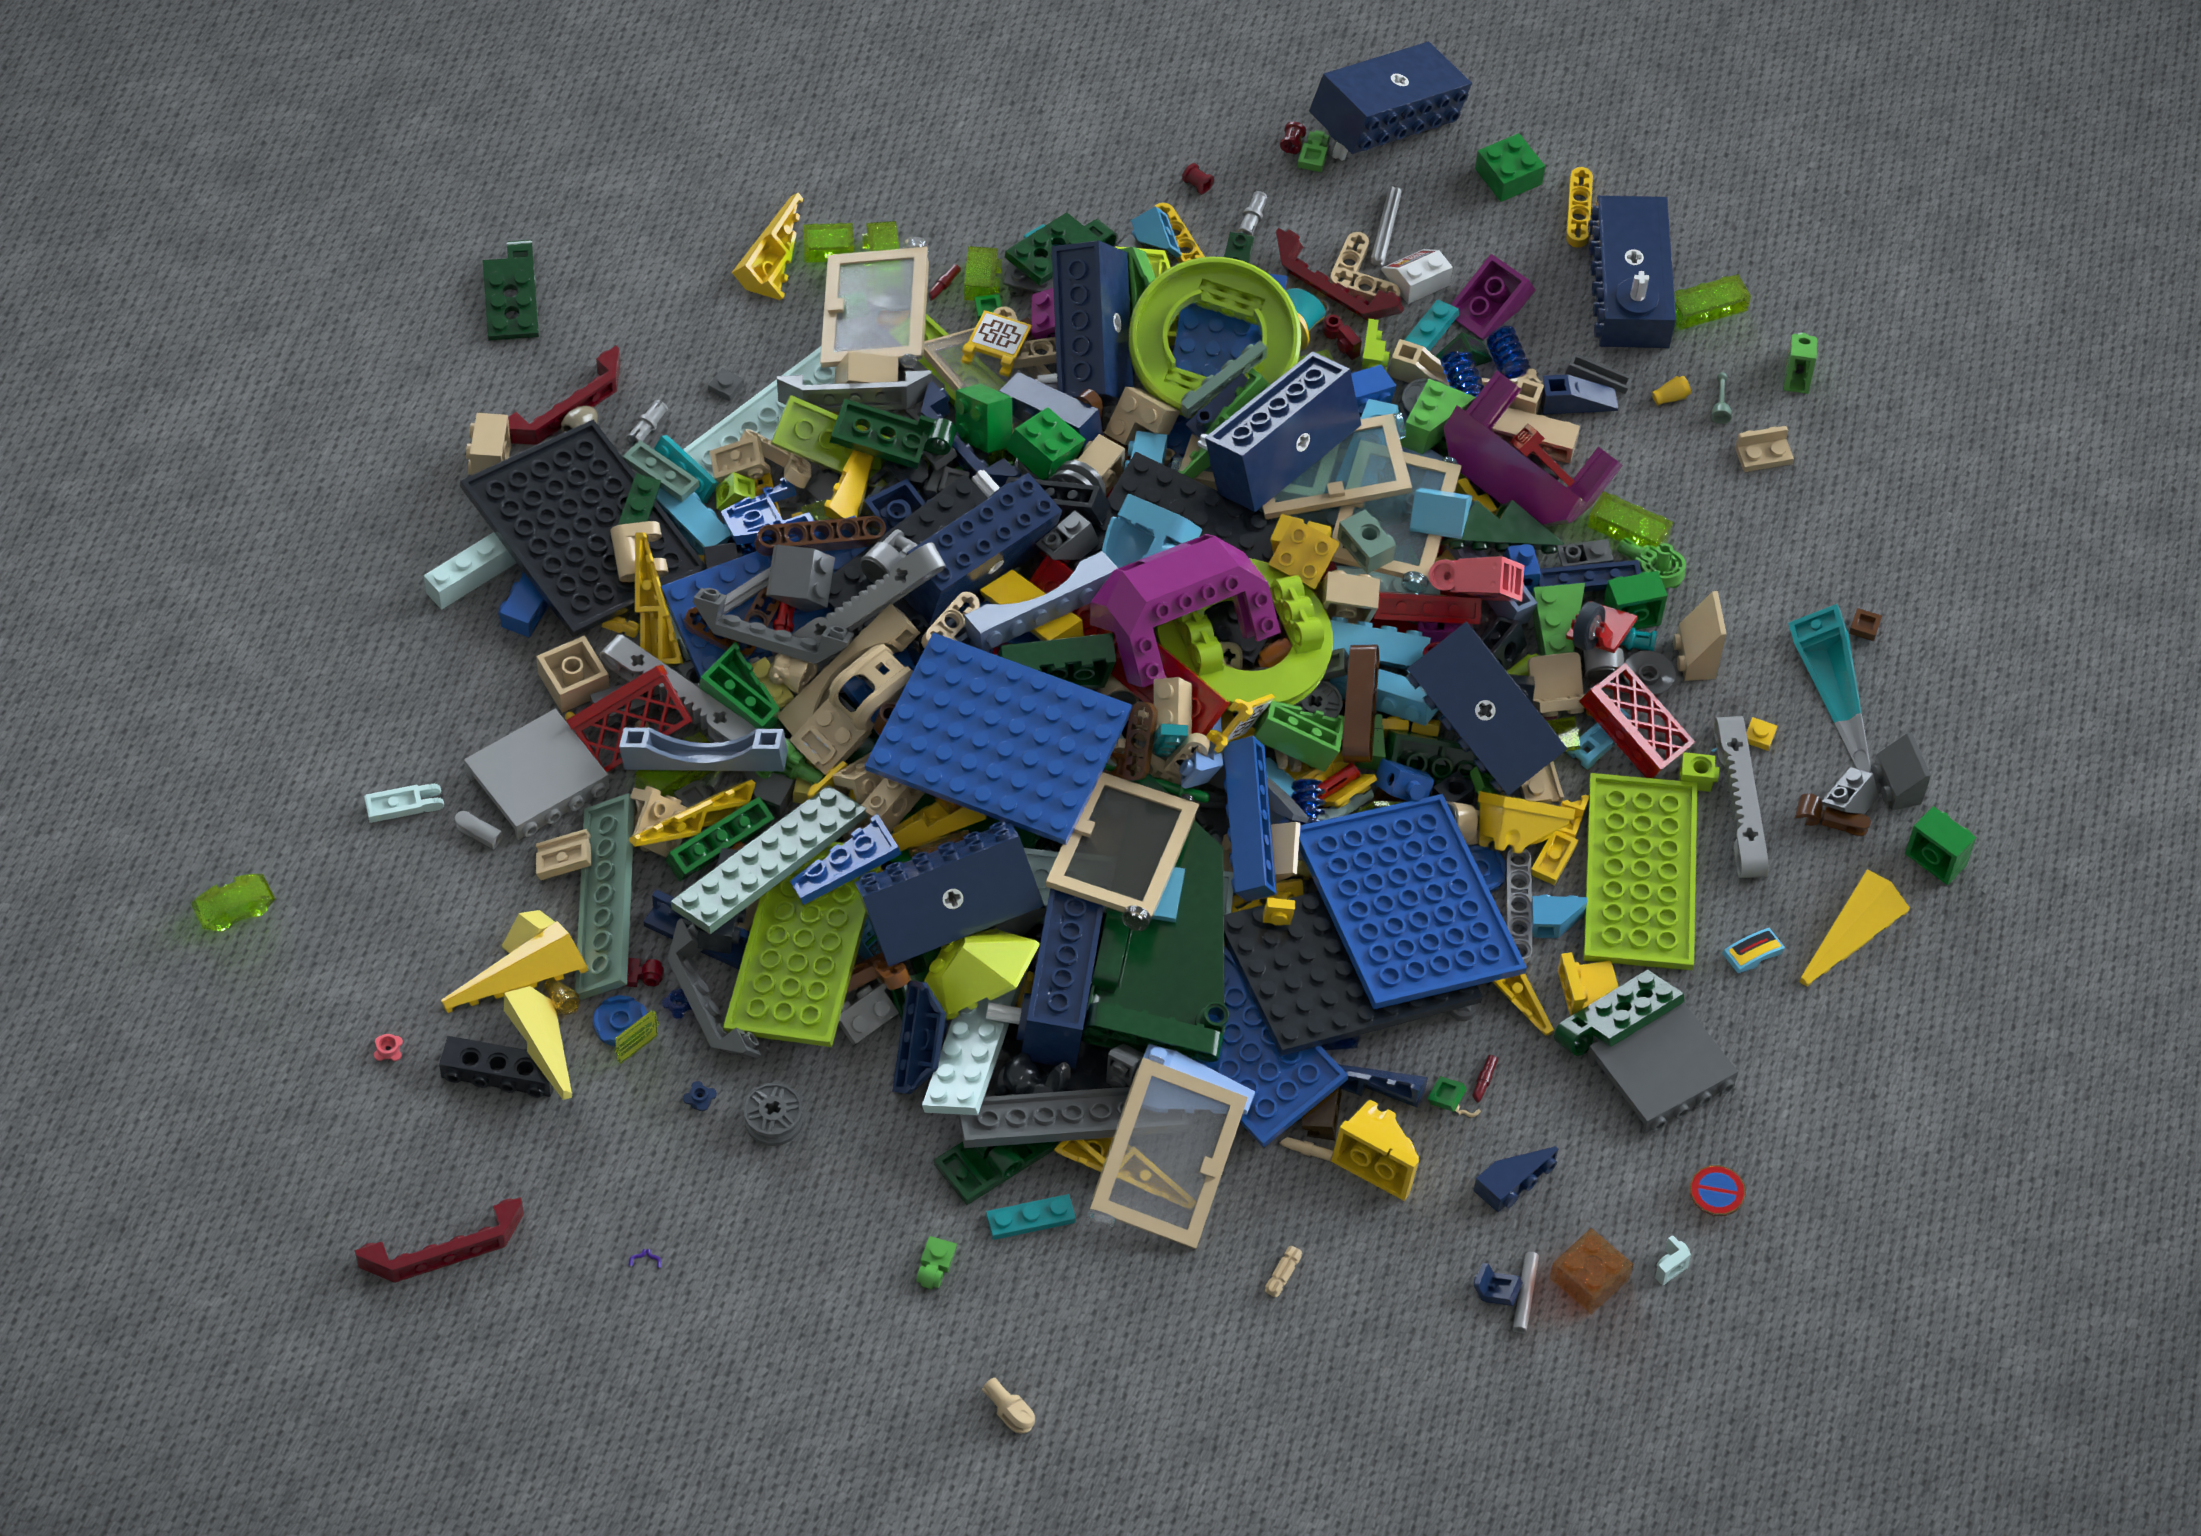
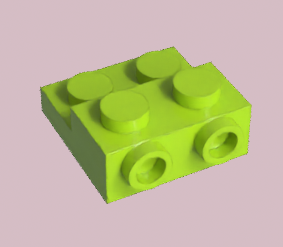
M1368 320L1361 370L1382 365L1387 372L1385 367H1388L1390 352L1385 351L1386 341L1381 340L1382 331L1378 330L1379 320Z

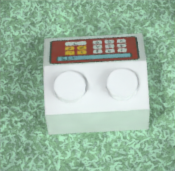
M1430 249L1420 250L1381 268L1389 281L1400 288V295L1408 304L1450 286L1453 269L1440 250Z

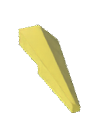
M530 986L504 993V1012L527 1041V1052L563 1100L572 1098L559 1023L553 1000Z

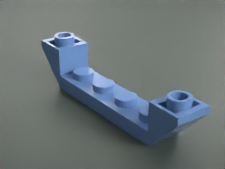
M1221 717L1211 730L1222 733ZM1210 741L1207 756L1196 751L1190 759L1184 760L1179 770L1182 787L1190 788L1208 783L1223 766V752L1217 753L1214 750L1216 745Z

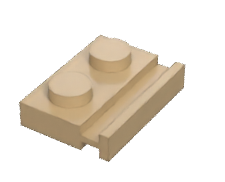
M1553 761L1519 787L1522 798L1525 800L1551 804V802H1562L1564 799Z
M587 829L536 843L538 853H536V874L540 880L591 866V844L589 843L591 835Z

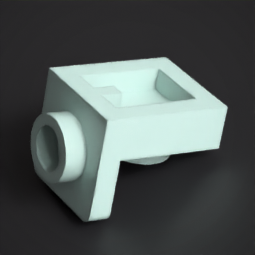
M1673 1235L1667 1239L1665 1251L1668 1254L1663 1256L1657 1263L1658 1267L1655 1278L1662 1286L1687 1269L1691 1257L1686 1244L1678 1241Z

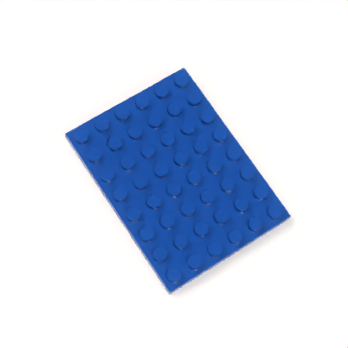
M933 632L865 764V770L1002 822H1010L1013 826L1067 845L1129 719L1132 705Z
M1443 794L1300 825L1299 850L1373 1009L1525 974L1527 969L1525 962Z

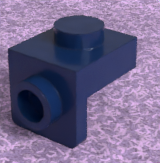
M1487 1263L1482 1264L1479 1273L1474 1278V1288L1482 1301L1509 1306L1514 1305L1523 1284L1519 1276L1494 1273Z

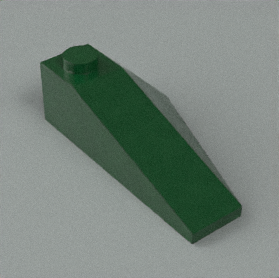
M1390 729L1387 732L1385 759L1427 772L1434 780L1433 785L1439 784L1457 771L1464 777L1472 780L1470 771L1476 767L1473 763L1476 757L1470 750L1465 753L1456 741ZM1394 774L1390 776L1389 782L1394 780Z

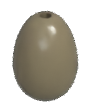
M580 406L569 411L562 420V432L565 433L593 419L597 423V411L591 406Z

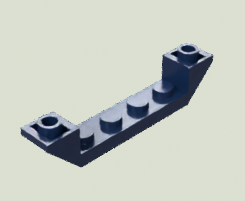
M933 381L928 383L921 414L933 419H944V416L950 413L948 406L950 398L945 389L939 388ZM956 432L952 447L955 449L957 457L953 460L964 471L970 472L971 479L978 471L985 470L1001 488L1006 484L1008 477H1022L1019 469L1015 465L1011 466L1005 458L988 467L983 459L979 460L975 456V452L969 444L965 445L961 441L960 435Z

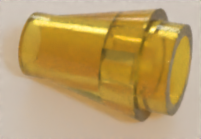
M554 977L549 978L545 982L544 988L547 990L552 1004L558 1013L570 1015L578 1009L580 1000L576 991L560 980L556 981Z

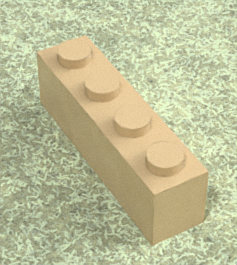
M1508 407L1491 430L1518 450L1510 441L1527 424H1530L1545 438L1539 446L1552 459L1570 464L1580 426Z

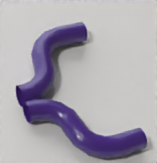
M643 1249L640 1254H634L630 1257L628 1266L631 1265L633 1267V1260L644 1257L646 1253L649 1258L657 1261V1267L660 1268L661 1259L656 1255H652L650 1249Z

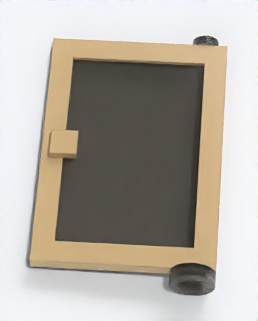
M1102 772L1067 845L1062 844L1045 886L1124 912L1122 921L1132 930L1143 931L1147 929L1192 827L1199 804L1195 803V799L1189 794H1181L1180 797H1176Z

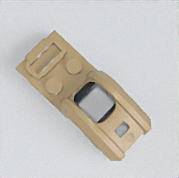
M885 644L875 645L849 667L840 672L830 685L829 698L789 739L825 775L830 768L836 767L842 761L845 762L870 736L874 723L870 720L873 713L885 703L898 702L913 673L908 666L904 667L893 656L894 652ZM883 664L890 670L885 675L879 671ZM854 675L858 679H862L874 690L860 704L856 711L839 695L840 689Z

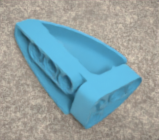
M1128 494L1118 513V518L1113 516L1110 520L1102 551L1120 568L1198 538L1202 529L1176 513Z

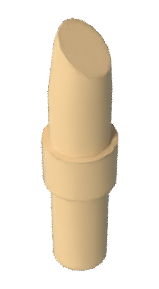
M1289 1137L1280 1142L1282 1146L1301 1152L1303 1155L1309 1157L1311 1155L1331 1162L1333 1150L1314 1145L1312 1142H1303Z

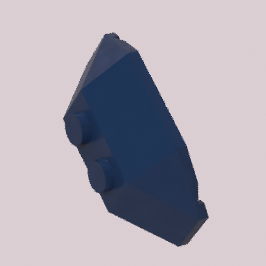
M909 981L907 984L892 1092L911 1094L929 1079L939 1066L943 1036L947 1030V1014L926 982Z

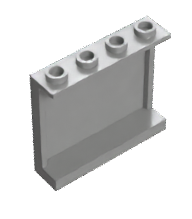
M556 708L464 759L467 776L471 781L474 779L478 781L515 829L517 840L534 835L539 828L548 823L553 824L557 822L562 815L571 810L576 811L580 809L585 802L592 798L603 796L610 789L607 772L576 733L571 730Z

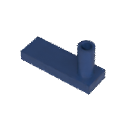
M1241 373L1206 406L1200 409L1185 424V427L1200 441V435L1207 432L1224 406L1228 407L1237 397L1235 391L1238 386L1243 388L1249 379Z

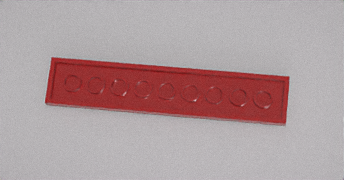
M1047 555L1029 582L1047 594L1063 584L1074 571L1062 561L1053 560ZM1091 603L1072 611L1073 614L1082 619L1084 636L1113 633L1116 663L1111 675L1143 702H1149L1154 705V683L1142 688L1127 682L1115 632L1090 625ZM1157 642L1165 677H1180L1192 684V734L1200 733L1206 736L1230 702Z

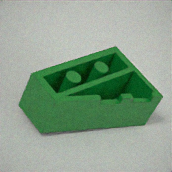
M735 642L701 676L699 688L745 719L756 729H771L777 723L780 708L763 682L760 683L753 672V667L745 660L738 644Z

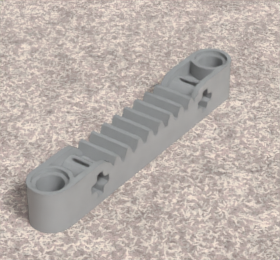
M927 543L895 563L891 567L890 573L883 576L884 579L876 580V585L867 586V590L860 591L859 596H853L851 601L844 602L843 607L835 608V612L828 613L825 618L818 617L813 619L792 635L800 638H812L817 643H820L821 635L828 626H841L848 632L854 631L879 614L890 603L894 604L946 567L934 543Z
M617 635L599 654L602 662L608 668L628 682L655 666L663 665L668 673L666 676L690 717L693 718V724L701 722L702 730L708 728V735L715 743L735 740L756 730L745 719L623 635ZM663 683L656 686L653 692V696L660 693V700L662 702L666 700L668 694ZM671 698L670 704L675 705V703L673 702V700H672V698Z
M1743 716L1715 717L1714 737L1718 760L1725 767L1724 773L1727 774L1725 782L1728 783L1727 791L1730 792L1728 800L1731 801L1730 809L1733 810L1731 817L1734 819L1733 827L1736 828L1734 835L1737 839L1734 842L1733 849L1738 877H1767L1769 868L1768 855Z

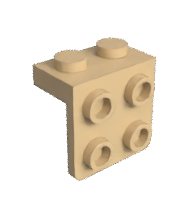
M1569 652L1529 658V676H1534L1535 680L1533 705L1539 713H1542L1543 717L1557 716L1558 711L1567 710L1569 714L1584 712V707L1579 702L1585 694H1583L1581 661L1578 653Z
M646 786L645 790L633 788L630 798L644 804L632 836L688 807L681 805L682 801L669 795H666V798L661 796V791L649 786ZM683 838L642 845L640 847L666 858L670 851L680 846Z

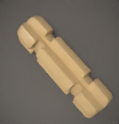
M1294 1246L1287 1248L1284 1253L1285 1256L1281 1258L1272 1274V1278L1269 1279L1265 1286L1267 1294L1273 1297L1280 1295L1283 1290L1282 1287L1287 1283L1295 1269L1294 1266L1298 1264L1301 1258L1302 1251Z

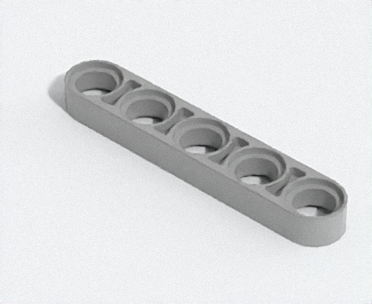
M1511 848L1506 858V926L1517 948H1522L1526 951L1527 955L1522 958L1525 964H1527L1532 954L1531 855L1525 848L1520 854L1512 853L1513 850ZM1521 856L1526 862L1522 865H1517L1511 861V858ZM1522 879L1526 885L1522 888H1517L1512 885L1511 881ZM1519 901L1525 904L1526 909L1517 911L1513 909L1511 904ZM1518 924L1526 928V932L1517 934L1512 930V927Z

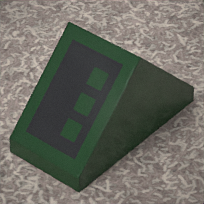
M1463 332L1436 355V358L1459 371L1492 362V357L1483 342Z

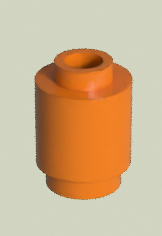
M1287 638L1281 641L1278 639L1259 652L1261 657L1257 659V662L1261 667L1271 668L1284 660L1290 652L1292 645Z

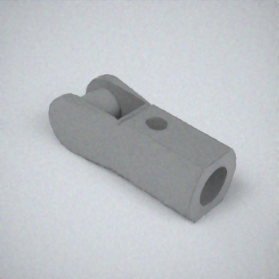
M460 811L455 816L457 829L465 835L473 837V839L492 849H495L503 838L501 830L479 820L467 811Z

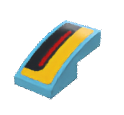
M1767 928L1737 941L1724 949L1722 954L1735 971L1741 973L1758 967L1762 960L1780 955L1785 947L1771 929Z

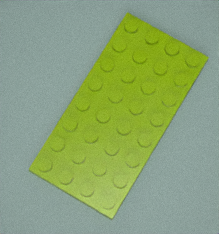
M1590 773L1585 894L1587 906L1584 924L1583 961H1611L1615 964L1693 971L1697 782Z
M833 842L760 897L723 1029L728 1033L738 1028L746 1033H753L755 1037L832 1047L867 920V913L855 884L856 881L860 880L861 876L805 905L802 904L790 880L816 860H824L829 856V850L837 844L842 846L844 843ZM881 865L864 874L870 872H875L876 874L879 873Z

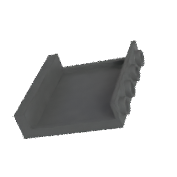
M1685 1003L1662 1015L1612 1047L1601 1040L1590 1045L1587 1060L1592 1067L1600 1065L1644 1123L1642 1128L1643 1134L1651 1130L1654 1132L1659 1131L1667 1124V1121L1673 1118H1683L1691 1108L1697 1105L1699 1107L1705 1106L1712 1100L1713 1096L1719 1093L1722 1095L1727 1094L1735 1087L1738 1075L1737 1069Z

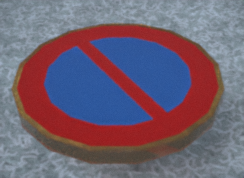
M1710 1165L1701 1168L1693 1175L1689 1186L1690 1197L1694 1205L1703 1213L1712 1216H1727L1735 1213L1742 1206L1746 1196L1745 1184L1741 1177L1732 1169L1722 1165Z

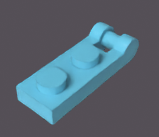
M1620 708V711L1625 715V717L1627 719H1631V716L1622 708ZM1596 723L1574 742V750L1571 749V746L1568 748L1567 754L1572 758L1576 757L1579 759L1581 765L1588 770L1616 743ZM1586 746L1591 749L1589 753L1583 750Z

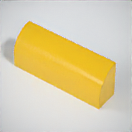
M1013 569L980 589L983 598L991 604L1000 605L1024 602L1046 594ZM1072 612L1030 630L1032 634L1042 641L1084 636L1082 619Z

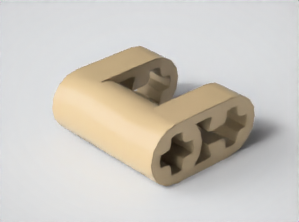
M659 522L630 523L611 528L612 543L621 582L635 581V533L645 532L648 542L656 541L662 537ZM653 558L658 577L662 578L668 575L666 559Z

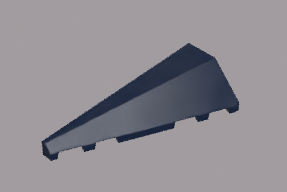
M1338 1064L1348 1074V1080L1341 1085V1089L1361 1097L1365 1088L1418 1108L1426 1090L1428 1077Z

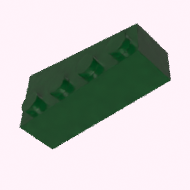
M1113 633L1008 644L1001 646L997 655L1085 688H1105L1116 663Z

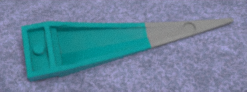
M1835 604L1791 621L1788 625L1794 644L1856 768L1872 773L1849 634L1841 610Z

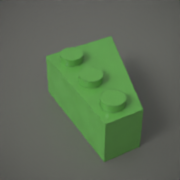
M1135 247L1121 249L1127 252L1130 320L1138 299L1148 285L1156 278L1146 252Z
M1428 379L1405 423L1400 439L1401 446L1424 454L1442 440V437L1445 435L1444 426L1456 405L1466 411L1476 397L1446 386L1441 382Z
M1585 583L1533 588L1532 596L1538 603L1532 615L1539 656L1573 652L1574 643L1572 640L1566 639V634L1571 628L1572 620H1576V614L1580 612Z
M1272 701L1257 719L1254 737L1264 745L1270 746L1287 756H1291L1325 772L1340 751L1345 716L1338 715L1336 718L1324 716L1322 711L1316 710L1313 714L1302 711L1299 706Z

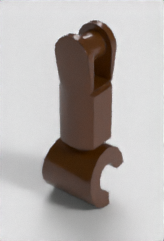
M1803 794L1799 798L1795 818L1807 817L1805 825L1815 826L1821 820V825L1845 831L1855 836L1867 834L1868 828L1871 825V820L1868 816L1844 812L1827 806L1823 810L1822 800L1814 794Z

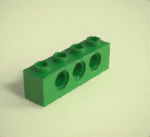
M759 796L670 851L665 861L681 882L718 859L722 848L731 849L739 841L744 843L768 828L775 818Z

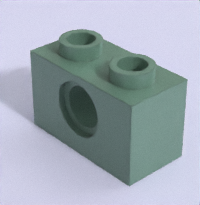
M1366 509L1339 522L1337 538L1367 574L1393 561L1396 548L1394 539L1384 532L1378 520L1372 517Z

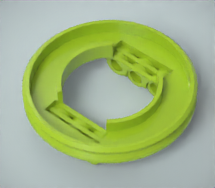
M1202 257L1182 262L1167 269L1143 291L1135 305L1130 320L1129 351L1138 379L1149 394L1179 410V415L1184 416L1181 413L1182 398L1191 390L1195 392L1207 378L1177 368L1176 359L1172 355L1168 344V332L1173 320L1180 311L1192 303L1204 309H1210L1215 312L1219 311L1226 316L1237 317V319H1243L1250 324L1259 326L1262 343L1267 347V355L1253 369L1262 375L1270 385L1294 367L1299 360L1301 347L1300 321L1289 295L1265 271L1252 264L1233 258ZM1247 372L1245 376L1249 379L1250 377Z
M1256 559L1250 560L1268 581L1273 604L1292 643L1290 652L1280 663L1259 671L1238 670L1224 664L1221 644L1216 636H1214L1213 627L1207 615H1204V611L1217 603L1233 600L1232 597L1154 627L1156 641L1229 701L1230 704L1226 708L1228 711H1231L1229 707L1236 699L1251 702L1269 694L1275 696L1273 699L1275 702L1290 705L1298 703L1307 697L1322 680L1333 649L1331 622L1325 608L1314 592L1302 583L1298 575L1289 576L1269 566V563Z

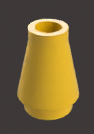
M1675 376L1657 390L1652 391L1651 394L1658 406L1664 403L1687 399V396L1691 394V388L1685 376Z

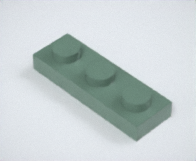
M641 440L623 455L624 460L632 469L641 475L661 480L660 488L681 502L699 487L698 479Z

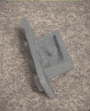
M877 978L879 983L873 988L868 985L856 993L858 997L851 1003L848 1000L844 1002L838 1024L852 1044H856L899 1013L884 991L887 987L879 978Z

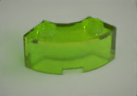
M246 874L233 877L235 882L221 888L216 884L200 894L191 903V906L202 928L222 932L240 920L259 917L264 914L276 900L264 875Z

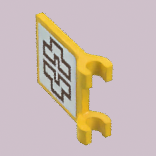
M984 310L969 341L963 346L962 353L964 354L961 362L971 365L975 353H983L1002 359L1000 363L1002 367L999 374L1009 377L1014 363L1032 329V325Z
M1269 694L1251 702L1236 699L1229 709L1239 713L1223 733L1210 730L1206 735L1209 741L1216 745L1214 750L1220 753L1226 747L1228 741L1244 736L1275 696Z

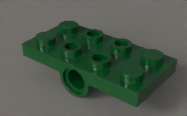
M962 1141L935 1158L934 1166L964 1203L968 1205L1054 1151L1059 1142L964 1148Z

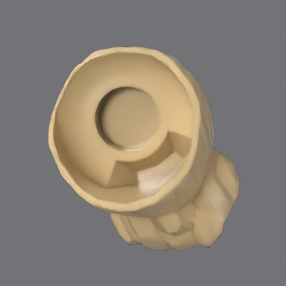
M778 653L769 668L770 682L777 685L783 683L793 692L800 693L816 676L818 665L817 663L813 664Z

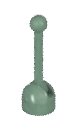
M1721 372L1717 376V379L1720 381L1719 402L1711 410V419L1714 423L1727 424L1731 421L1732 411L1731 407L1724 402L1727 374Z

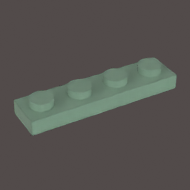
M1261 341L1255 345L1250 344L1244 348L1241 356L1236 360L1231 359L1222 366V371L1215 376H1208L1202 382V386L1195 392L1191 390L1184 395L1181 402V413L1187 419L1190 418L1241 373L1245 375L1263 361L1267 355V347Z

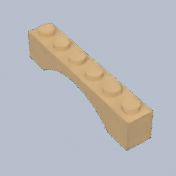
M1401 339L1391 358L1389 376L1408 383L1422 378L1436 379L1449 387L1477 397L1490 380L1459 371L1443 363L1424 346ZM1521 377L1509 379L1522 389L1509 408L1537 414L1542 400L1544 385Z
M890 603L790 703L785 705L779 713L778 719L793 736L829 698L830 685L840 672L849 667L875 645L885 644L894 653L902 652L920 632L903 612Z

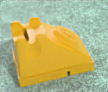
M1479 791L1477 801L1480 802L1478 844L1487 847L1490 841H1494L1495 849L1504 851L1508 845H1511L1512 853L1520 854L1528 845L1543 842L1550 838L1553 832L1567 826L1569 821L1574 819L1575 809Z
M1369 1100L1348 1121L1345 1120L1340 1126L1331 1162L1405 1201L1412 1188L1419 1156L1415 1152L1411 1140L1405 1136L1398 1125L1396 1113L1389 1109L1381 1112L1377 1109L1378 1103Z

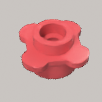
M384 1034L375 1039L377 1050L374 1052V1058L377 1061H382L383 1059L398 1061L401 1059L400 1046L403 1044L401 1037Z

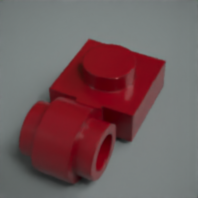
M1330 315L1325 318L1322 327L1323 334L1328 339L1337 338L1338 349L1341 353H1346L1351 360L1359 357L1362 344L1360 338L1348 325L1343 326V322L1338 316Z
M628 958L627 985L625 986L637 987L639 979H642L643 983L647 986H658L659 982L663 980L664 967L662 963L656 959H649L641 967V960L639 958Z

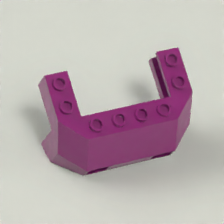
M1496 371L1469 408L1465 411L1456 405L1445 424L1444 431L1450 463L1461 465L1460 473L1502 505L1511 500L1515 501L1544 527L1572 523L1594 504L1623 465L1598 446L1573 480L1575 482L1570 487H1565L1491 431L1522 390L1499 371Z
M1209 534L1115 569L1092 599L1090 605V625L1115 632L1127 682L1142 688L1153 684L1154 679L1166 678L1153 630L1155 626L1232 597L1242 637L1248 639L1254 636L1255 641H1260L1281 633L1268 581L1243 551Z

